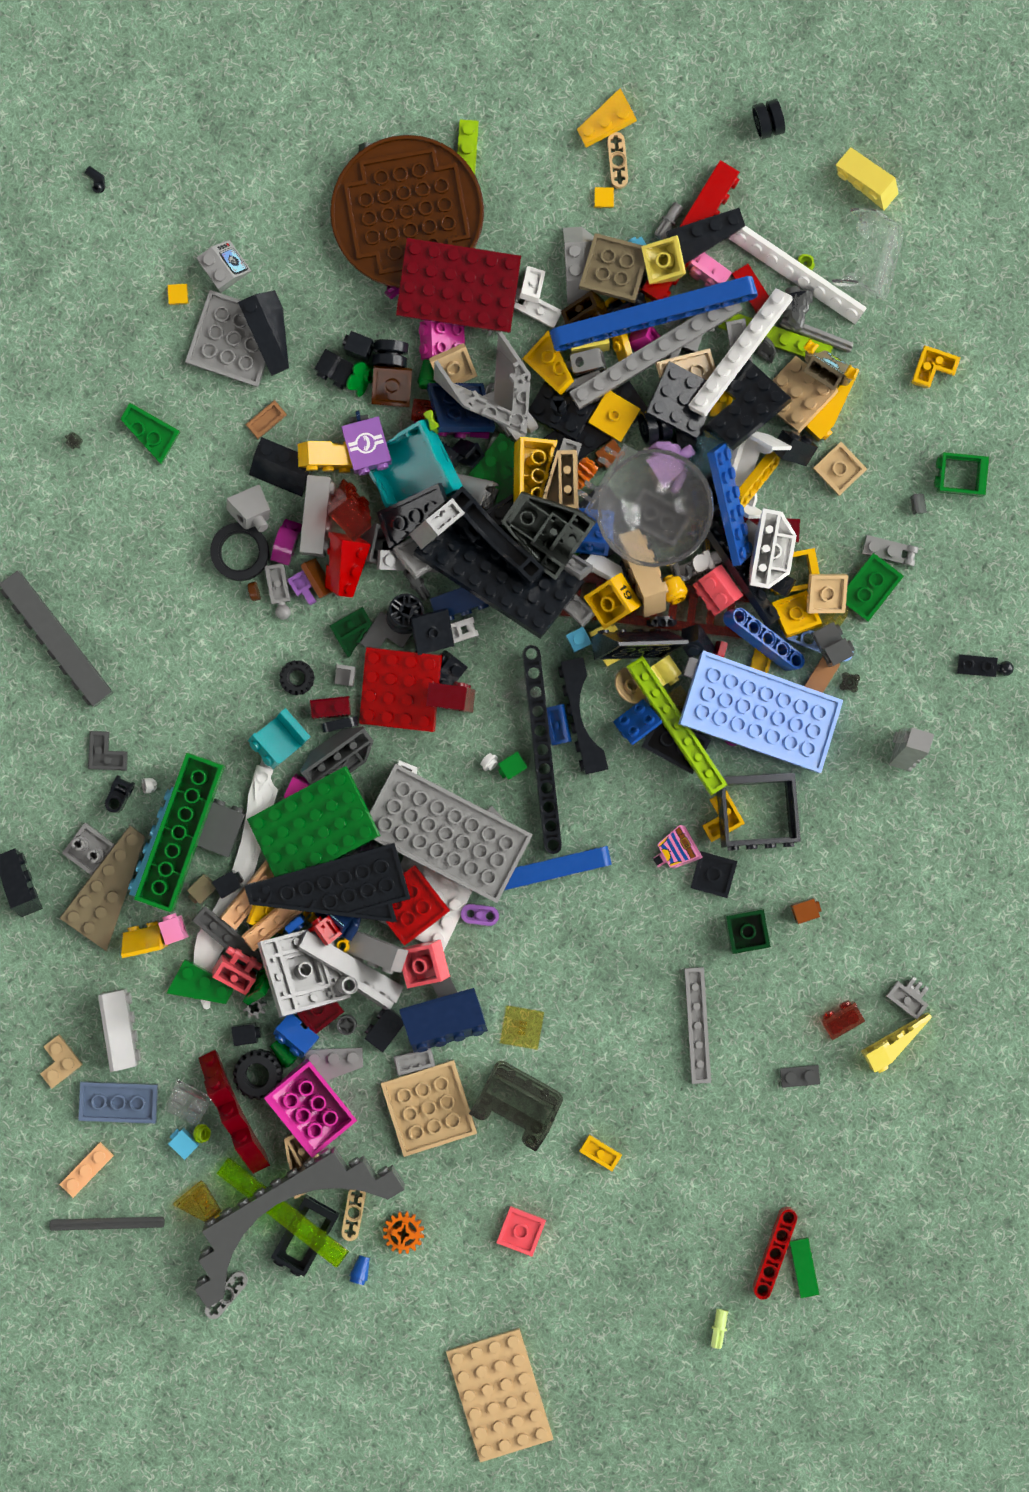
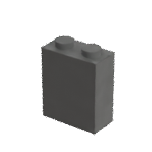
M215 798L197 846L225 857H230L246 814L242 813L244 809L234 805L232 808L225 806L226 802Z

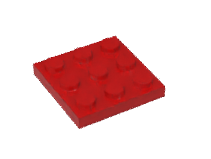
M416 865L404 873L411 899L392 904L397 922L385 921L404 946L450 911Z

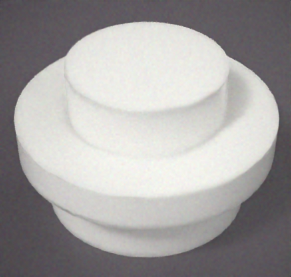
M491 753L487 754L480 763L483 766V770H493L498 764V757Z

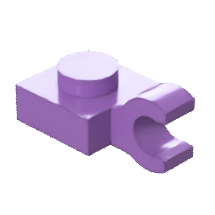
M303 570L287 579L297 596L303 594L310 605L317 602L310 592V589L313 587Z

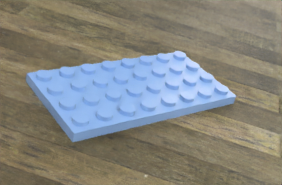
M703 650L697 662L679 725L816 773H821L843 700Z

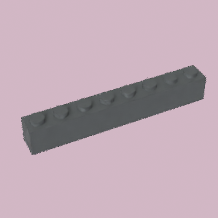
M17 570L0 583L2 595L6 599L10 598L14 603L12 608L18 615L22 614L25 620L23 622L30 630L34 629L37 633L36 639L41 645L45 644L49 649L47 653L53 660H58L61 664L58 667L64 675L68 674L71 677L72 681L70 682L77 691L81 690L84 694L82 698L87 705L90 706L92 704V706L96 707L114 693L20 571Z

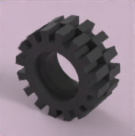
M299 660L286 663L279 674L282 688L293 695H303L308 692L315 680L311 667ZM299 670L304 674L302 684L293 685L291 683L290 674L293 671Z

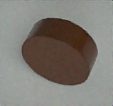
M256 581L248 583L247 587L251 600H261Z

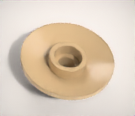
M621 669L615 677V687L618 694L625 701L632 704H637L642 699L645 700V695L628 669Z

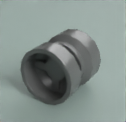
M343 1015L337 1022V1030L343 1035L352 1034L357 1027L356 1019L351 1015Z

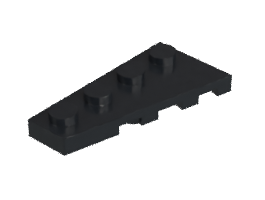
M437 483L376 512L389 549L397 546L420 524L448 502L442 483Z

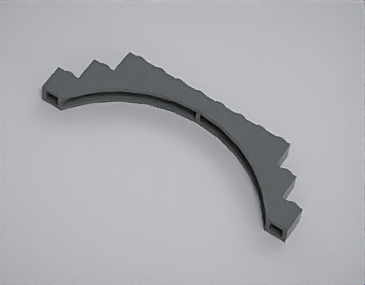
M336 1147L326 1148L315 1159H307L300 1168L297 1169L295 1167L289 1170L282 1179L280 1177L274 1179L267 1188L261 1187L253 1193L252 1197L241 1199L237 1206L232 1209L231 1207L226 1208L219 1217L208 1219L204 1223L202 1233L211 1246L205 1247L200 1252L198 1260L207 1275L205 1274L197 1280L194 1289L206 1308L224 1298L228 1266L232 1254L245 1232L259 1217L275 1205L299 1194L321 1189L337 1188L364 1191L388 1200L405 1189V1183L393 1165L389 1167L384 1166L376 1174L365 1156L355 1157L347 1165Z

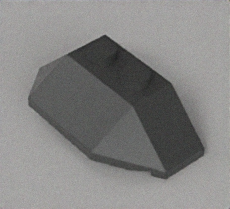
M363 726L342 729L310 752L300 772L310 785L343 767H347L349 772L352 773L366 763L374 740Z

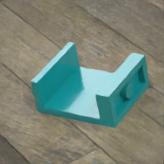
M285 708L259 732L254 733L248 742L252 750L261 755L263 762L274 769L303 746L311 736Z

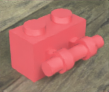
M722 564L692 585L696 590L697 596L702 598L706 604L705 607L714 616L744 596Z
M228 946L225 953L231 955V958L222 954L212 969V976L225 985L247 995L256 981V974L252 968L259 971L263 964L258 962L257 958L243 954L242 950ZM237 960L246 963V966L238 963Z

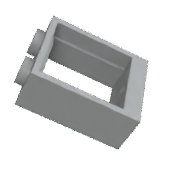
M452 498L409 535L422 550L465 513Z

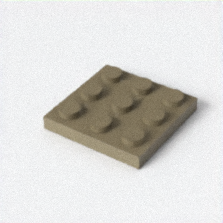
M595 233L579 289L635 303L646 267L641 248L643 245Z

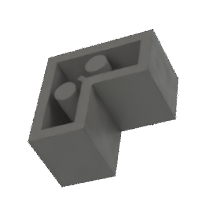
M834 622L811 633L828 667L835 666L854 656L852 651L855 650L850 640L847 641L846 638L843 639L841 637L843 632L838 624L835 625Z

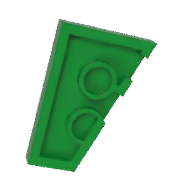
M131 403L128 404L120 419L162 465L180 431Z
M185 959L167 994L227 1004L234 989L214 979L211 972Z

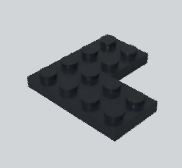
M748 359L725 390L734 401L711 419L707 425L724 443H727V446L735 450L790 404L792 400L788 394Z

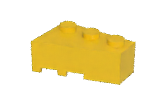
M307 441L298 444V467H305L306 471H317L320 468L323 472H333L336 469L339 470V473H349L350 469H353L346 442L338 444L332 443V441Z

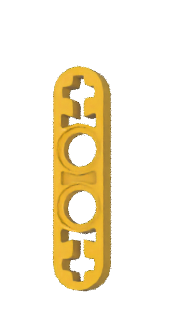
M776 453L766 454L739 487V500L743 507L749 503L778 466L780 457Z

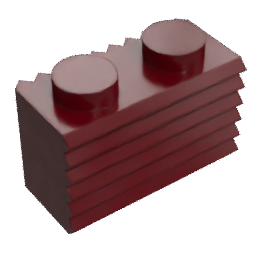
M349 696L310 700L311 715L315 720L316 718L323 719L324 717L331 718L351 715Z

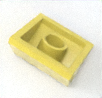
M677 235L641 246L649 284L676 281L686 274Z

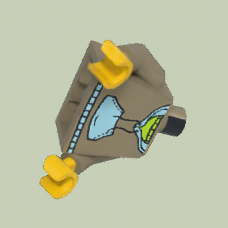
M809 339L803 347L806 350L805 361L807 363L804 372L834 391L839 383L842 386L849 385L855 379L859 369L851 367L852 365L848 366L847 363L828 351L815 353L819 345Z

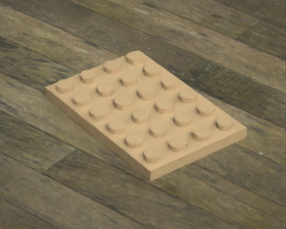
M520 1328L446 1351L480 1462L554 1440Z

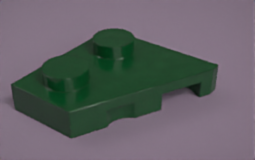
M362 606L329 626L346 656L350 657L372 625V622Z

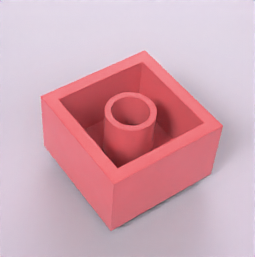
M440 939L403 948L408 950L402 969L407 988L441 982L450 977Z

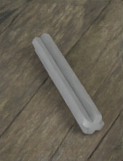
M784 316L781 326L794 331L789 325L788 318ZM804 324L801 331H794L848 353L853 348L852 342Z

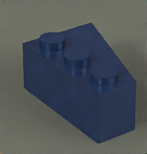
M462 587L430 599L433 611L448 609L450 621L455 620L454 616L461 614V617L472 614L474 609L483 610L490 607Z

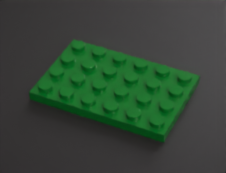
M347 767L333 772L247 819L274 876L340 858L381 836Z

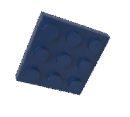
M428 383L427 391L435 422L439 424L438 432H494L495 424L493 420L463 408L438 383ZM455 383L468 390H476L482 396L486 395L483 383Z

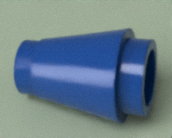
M359 1255L349 1275L351 1276L350 1282L360 1285L365 1284V1281L368 1280L370 1258Z

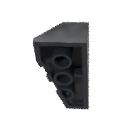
M276 291L255 294L239 301V306L271 376L289 369L284 311Z

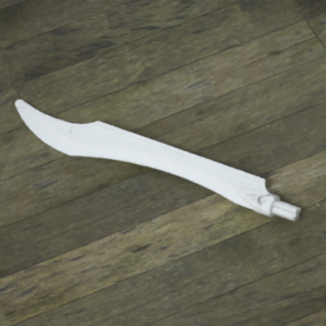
M262 759L260 765H256L248 793L242 838L232 870H235V872L239 871L243 877V887L254 875L261 851L247 819L274 805L278 789L271 780L273 769L267 766ZM243 887L221 899L220 897L212 912L220 918ZM202 928L197 934L193 960L194 964L212 973V969L217 963L224 947ZM201 1000L203 1008L209 1009L211 1001Z

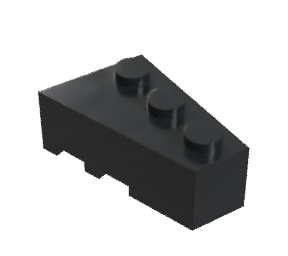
M14 848L0 854V878L10 909L20 917H24L43 908L32 883L31 873L26 868L25 863L27 861L25 855Z

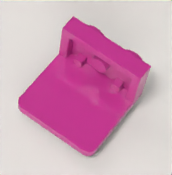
M426 320L420 322L419 352L421 360H429V358L462 343L465 344L464 326Z

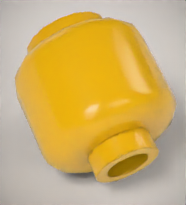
M671 574L663 578L668 587L666 602L675 605L684 601L688 589L681 577Z

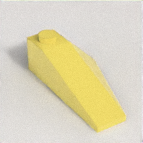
M925 1013L917 1020L911 1021L861 1050L872 1071L881 1073L889 1068L888 1065L896 1059L932 1018L931 1015Z

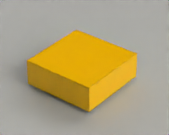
M595 187L594 208H614V188Z
M187 284L168 285L169 305L189 304Z

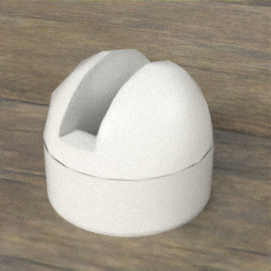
M153 778L142 779V789L145 794L152 793L157 789L156 780Z

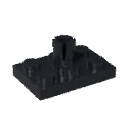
M545 381L529 407L528 412L534 420L577 441L592 416L595 406L588 404L579 410L569 393L564 392L560 395Z

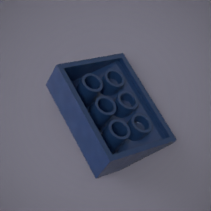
M474 988L399 1009L414 1053L425 1052L428 1048L435 1046L442 1047L453 1041L459 1042L466 1037L480 1036L488 1031L483 1010Z

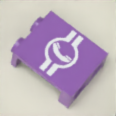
M379 416L341 426L354 475H366L373 469L378 471L384 470L389 467L388 465L392 464Z

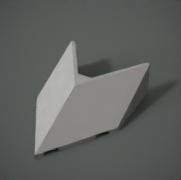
M502 331L498 333L494 391L482 396L476 390L471 391L453 383L439 361L434 362V380L463 408L527 435L531 374Z

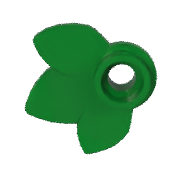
M364 362L356 363L352 368L353 374L347 379V389L356 390L357 397H361L365 393L368 384L373 382L374 367L369 364L366 365Z

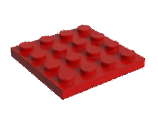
M366 647L359 724L435 732L437 707L426 706L429 682L440 683L442 655L427 653L418 655L416 652Z

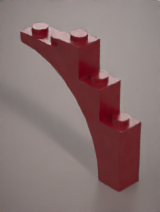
M215 1049L199 1057L207 1094L217 1107L221 1123L231 1135L235 1150L253 1174L270 1166L265 1149L254 1134L235 1097L218 1052Z

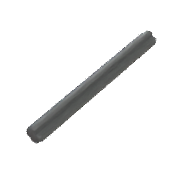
M163 1216L54 1219L50 1221L49 1227L51 1231L162 1228L165 1225V1219Z

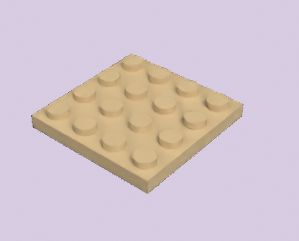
M454 1060L381 1082L404 1157L477 1134Z

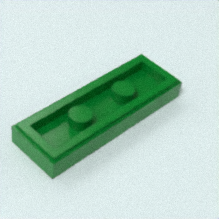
M809 1238L790 1240L800 1298L820 1295Z

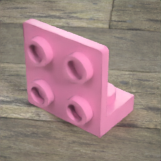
M705 252L695 258V260H692L688 267L689 275L697 281L699 279L704 281L705 287L726 282L732 274L731 271Z

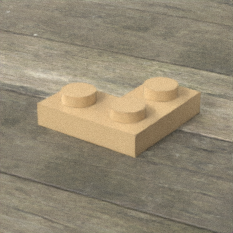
M60 1034L44 1046L55 1062L40 1074L52 1089L83 1065Z

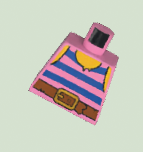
M679 825L658 843L661 853L653 857V860L658 867L668 863L670 868L674 869L703 857L686 827Z

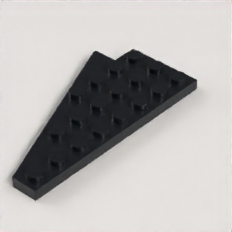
M395 842L244 885L250 905L397 922L392 904L411 899Z

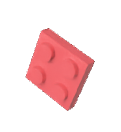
M510 1206L496 1243L532 1257L546 1219Z

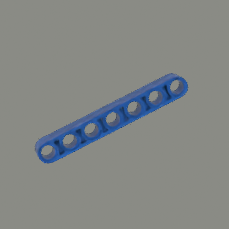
M608 846L516 867L504 890L612 865Z

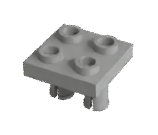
M85 822L62 854L92 875L115 844Z

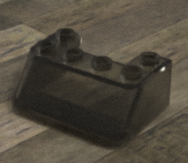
M498 1061L481 1088L469 1115L479 1120H486L491 1111L524 1128L522 1142L528 1148L537 1151L551 1129L563 1102V1097L557 1090L509 1063Z

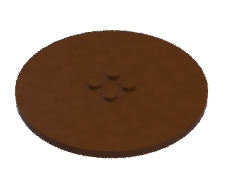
M399 135L372 143L358 152L348 162L339 175L333 190L330 217L335 239L348 262L372 281L385 286L400 288L406 239L411 238L475 248L483 228L484 204L481 188L475 174L458 153L434 139L416 135Z

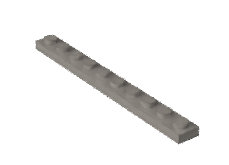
M738 303L697 314L569 392V395L580 410L653 366L656 362L661 361L742 312L743 308Z

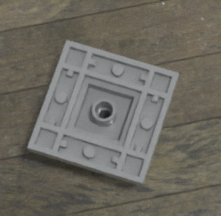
M308 929L257 943L279 1018L351 998L350 994H341L336 989L337 980L340 977H345L344 975L297 949L304 932L308 931ZM315 931L311 932L312 934L318 936ZM345 981L344 988L346 990H349L347 982Z

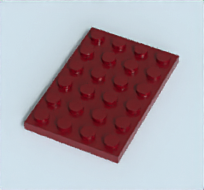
M407 238L396 316L511 333L521 256Z

